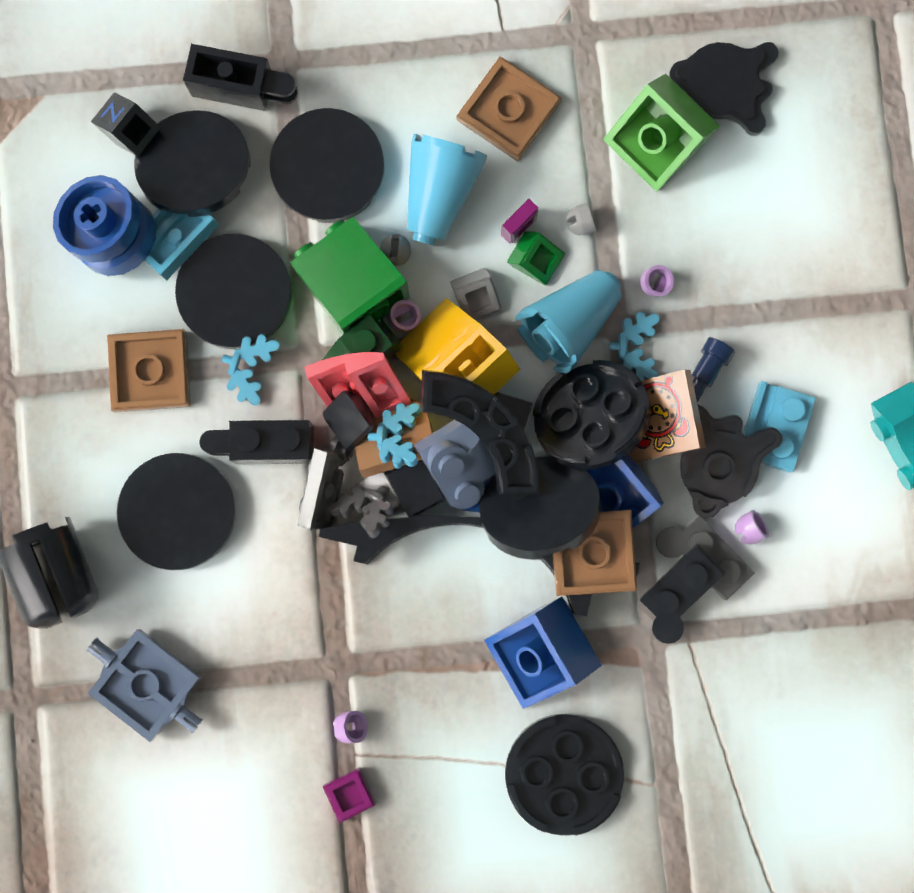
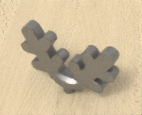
M355 486L351 489L353 495L347 496L345 493H341L337 497L339 501L332 503L328 507L334 517L342 514L344 518H349L352 515L353 509H356L358 513H364L365 517L360 520V523L371 538L379 535L381 527L386 528L389 526L390 522L385 515H391L394 512L391 504L387 503L383 497L387 492L383 486H380L377 491L368 488L363 491L358 486Z

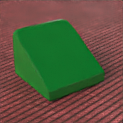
M526 231L509 256L507 263L537 282L547 285L566 253L541 233Z

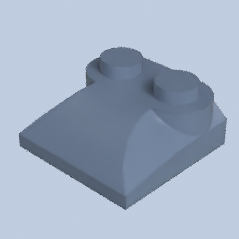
M456 420L451 421L414 444L451 508L466 509L477 504L484 494L485 486L496 477L492 459L483 442L470 428Z

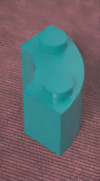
M912 381L872 402L871 408L874 420L870 422L875 436L880 441H884L892 459L899 468L897 470L898 479L908 491L914 489V383Z

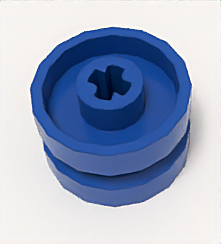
M98 175L86 177L76 182L60 197L54 210L53 230L57 241L92 271L105 276L124 275L137 268L150 254L156 240V223L151 211L115 178Z

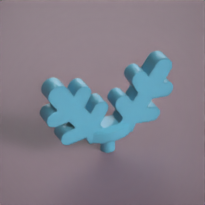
M638 312L635 315L634 326H632V320L626 318L622 322L623 333L618 335V342L609 343V350H618V359L622 361V365L630 370H634V373L641 381L658 377V373L651 368L654 366L655 361L649 358L642 362L638 358L643 355V350L638 348L629 352L628 341L635 346H640L644 340L639 334L649 338L655 334V329L652 326L659 322V316L655 313L645 318L643 312Z
M260 334L257 337L256 344L251 345L252 339L249 336H245L242 339L241 349H236L233 357L226 354L223 355L221 361L230 364L228 374L231 378L227 384V389L232 391L236 386L240 388L237 395L239 402H243L247 398L252 405H258L261 397L257 391L262 386L259 381H248L247 378L252 377L253 370L250 368L240 370L238 367L241 359H244L252 367L257 364L255 357L257 355L265 362L270 361L272 357L270 352L276 351L280 347L278 340L266 341V335Z
M399 403L396 405V414L393 416L391 411H383V422L378 424L377 433H368V441H377L381 462L387 463L390 460V456H392L393 465L397 469L401 468L403 463L410 467L417 465L418 460L416 454L413 453V444L411 442L403 444L401 436L404 433L403 425L409 428L416 426L415 418L421 414L418 404L413 403L405 408L403 403ZM389 433L394 435L387 439V435Z

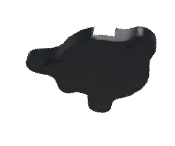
M765 42L753 48H742L731 43H711L698 49L689 58L676 62L670 69L669 77L713 119L731 120L739 124L747 134L757 136L766 126V120L761 111V104L773 92L772 84L762 80L759 77V73L776 61L779 52L777 46L772 42Z
M697 404L706 448L682 453L679 463L680 475L692 497L695 513L702 518H712L722 508L729 506V503L735 502L743 496L746 497L751 492L757 481L759 467L763 458L779 447L783 438L781 433L771 426L747 436L743 435L741 432L743 421L738 415L732 414L721 418H714L703 406Z

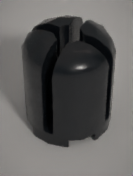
M65 517L68 525L51 529L48 522L14 534L12 535L14 544L0 550V565L22 621L29 627L47 629L63 623L34 550L40 546L44 550L70 618L73 619L87 613L98 600L97 586L70 517Z

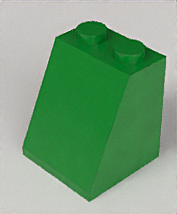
M354 217L346 222L342 219L332 224L326 230V236L316 244L309 242L302 246L294 254L295 259L290 262L296 274L342 335L368 314L384 318L389 314L390 309L396 302L410 299L408 284L405 278Z

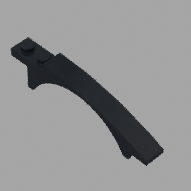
M425 515L388 519L390 522L389 526L386 528L381 527L379 535L375 538L369 536L360 522L320 529L318 537L357 546L353 562L368 565L379 553L393 543L421 530L450 525L483 528L480 517ZM553 554L542 555L541 561L554 575ZM635 562L637 578L640 563ZM592 594L565 595L572 613L587 617Z

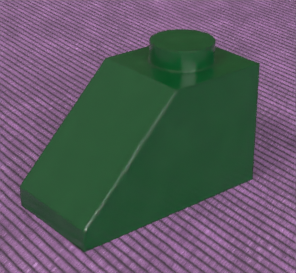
M368 314L339 337L322 360L359 352L384 353L385 357L389 359L403 346L381 316Z

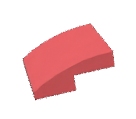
M359 352L344 354L304 367L307 379L327 407L343 391H349L362 396L376 418L382 416L385 410H396V405L399 403L404 405L412 403L410 396L384 353Z

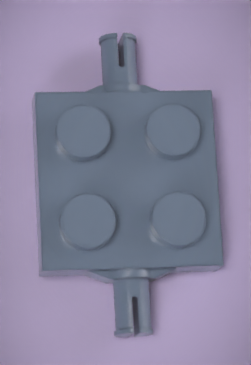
M137 629L128 642L115 652L101 642L99 638H95L91 642L92 645L88 646L86 651L104 663L100 678L87 694L149 742L153 741L162 728L174 719L191 731V733L198 728L203 719H200L186 708L185 704L189 693L202 676L141 629Z

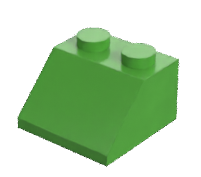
M665 73L644 87L603 140L657 192L698 153L719 129L720 125Z

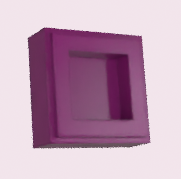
M528 198L502 225L501 236L509 244L514 243L537 220L539 207Z
M360 768L350 771L322 786L339 823L376 805Z

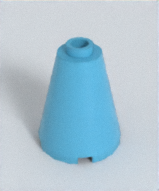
M418 134L413 135L411 141L407 230L414 232L412 240L432 246L435 245L436 239L444 241L486 164V154L475 150V154L466 152L465 146L427 135H423V137Z
M595 270L523 308L515 316V321L520 319L522 321V325L517 328L527 347L538 359L544 363L549 358L557 364L553 370L566 374L580 361L621 300V284L611 272Z

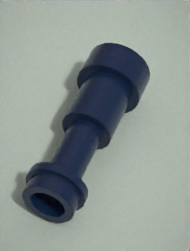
M708 337L701 349L703 355L691 374L697 403L706 387L711 388L722 367L728 366L736 353L732 347L713 337Z

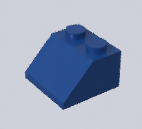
M562 596L484 640L523 709L577 685L602 666Z

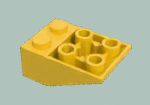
M448 298L441 302L400 341L403 348L395 353L397 358L421 382L422 369L441 371L468 379L493 395L521 370L509 351L493 335Z

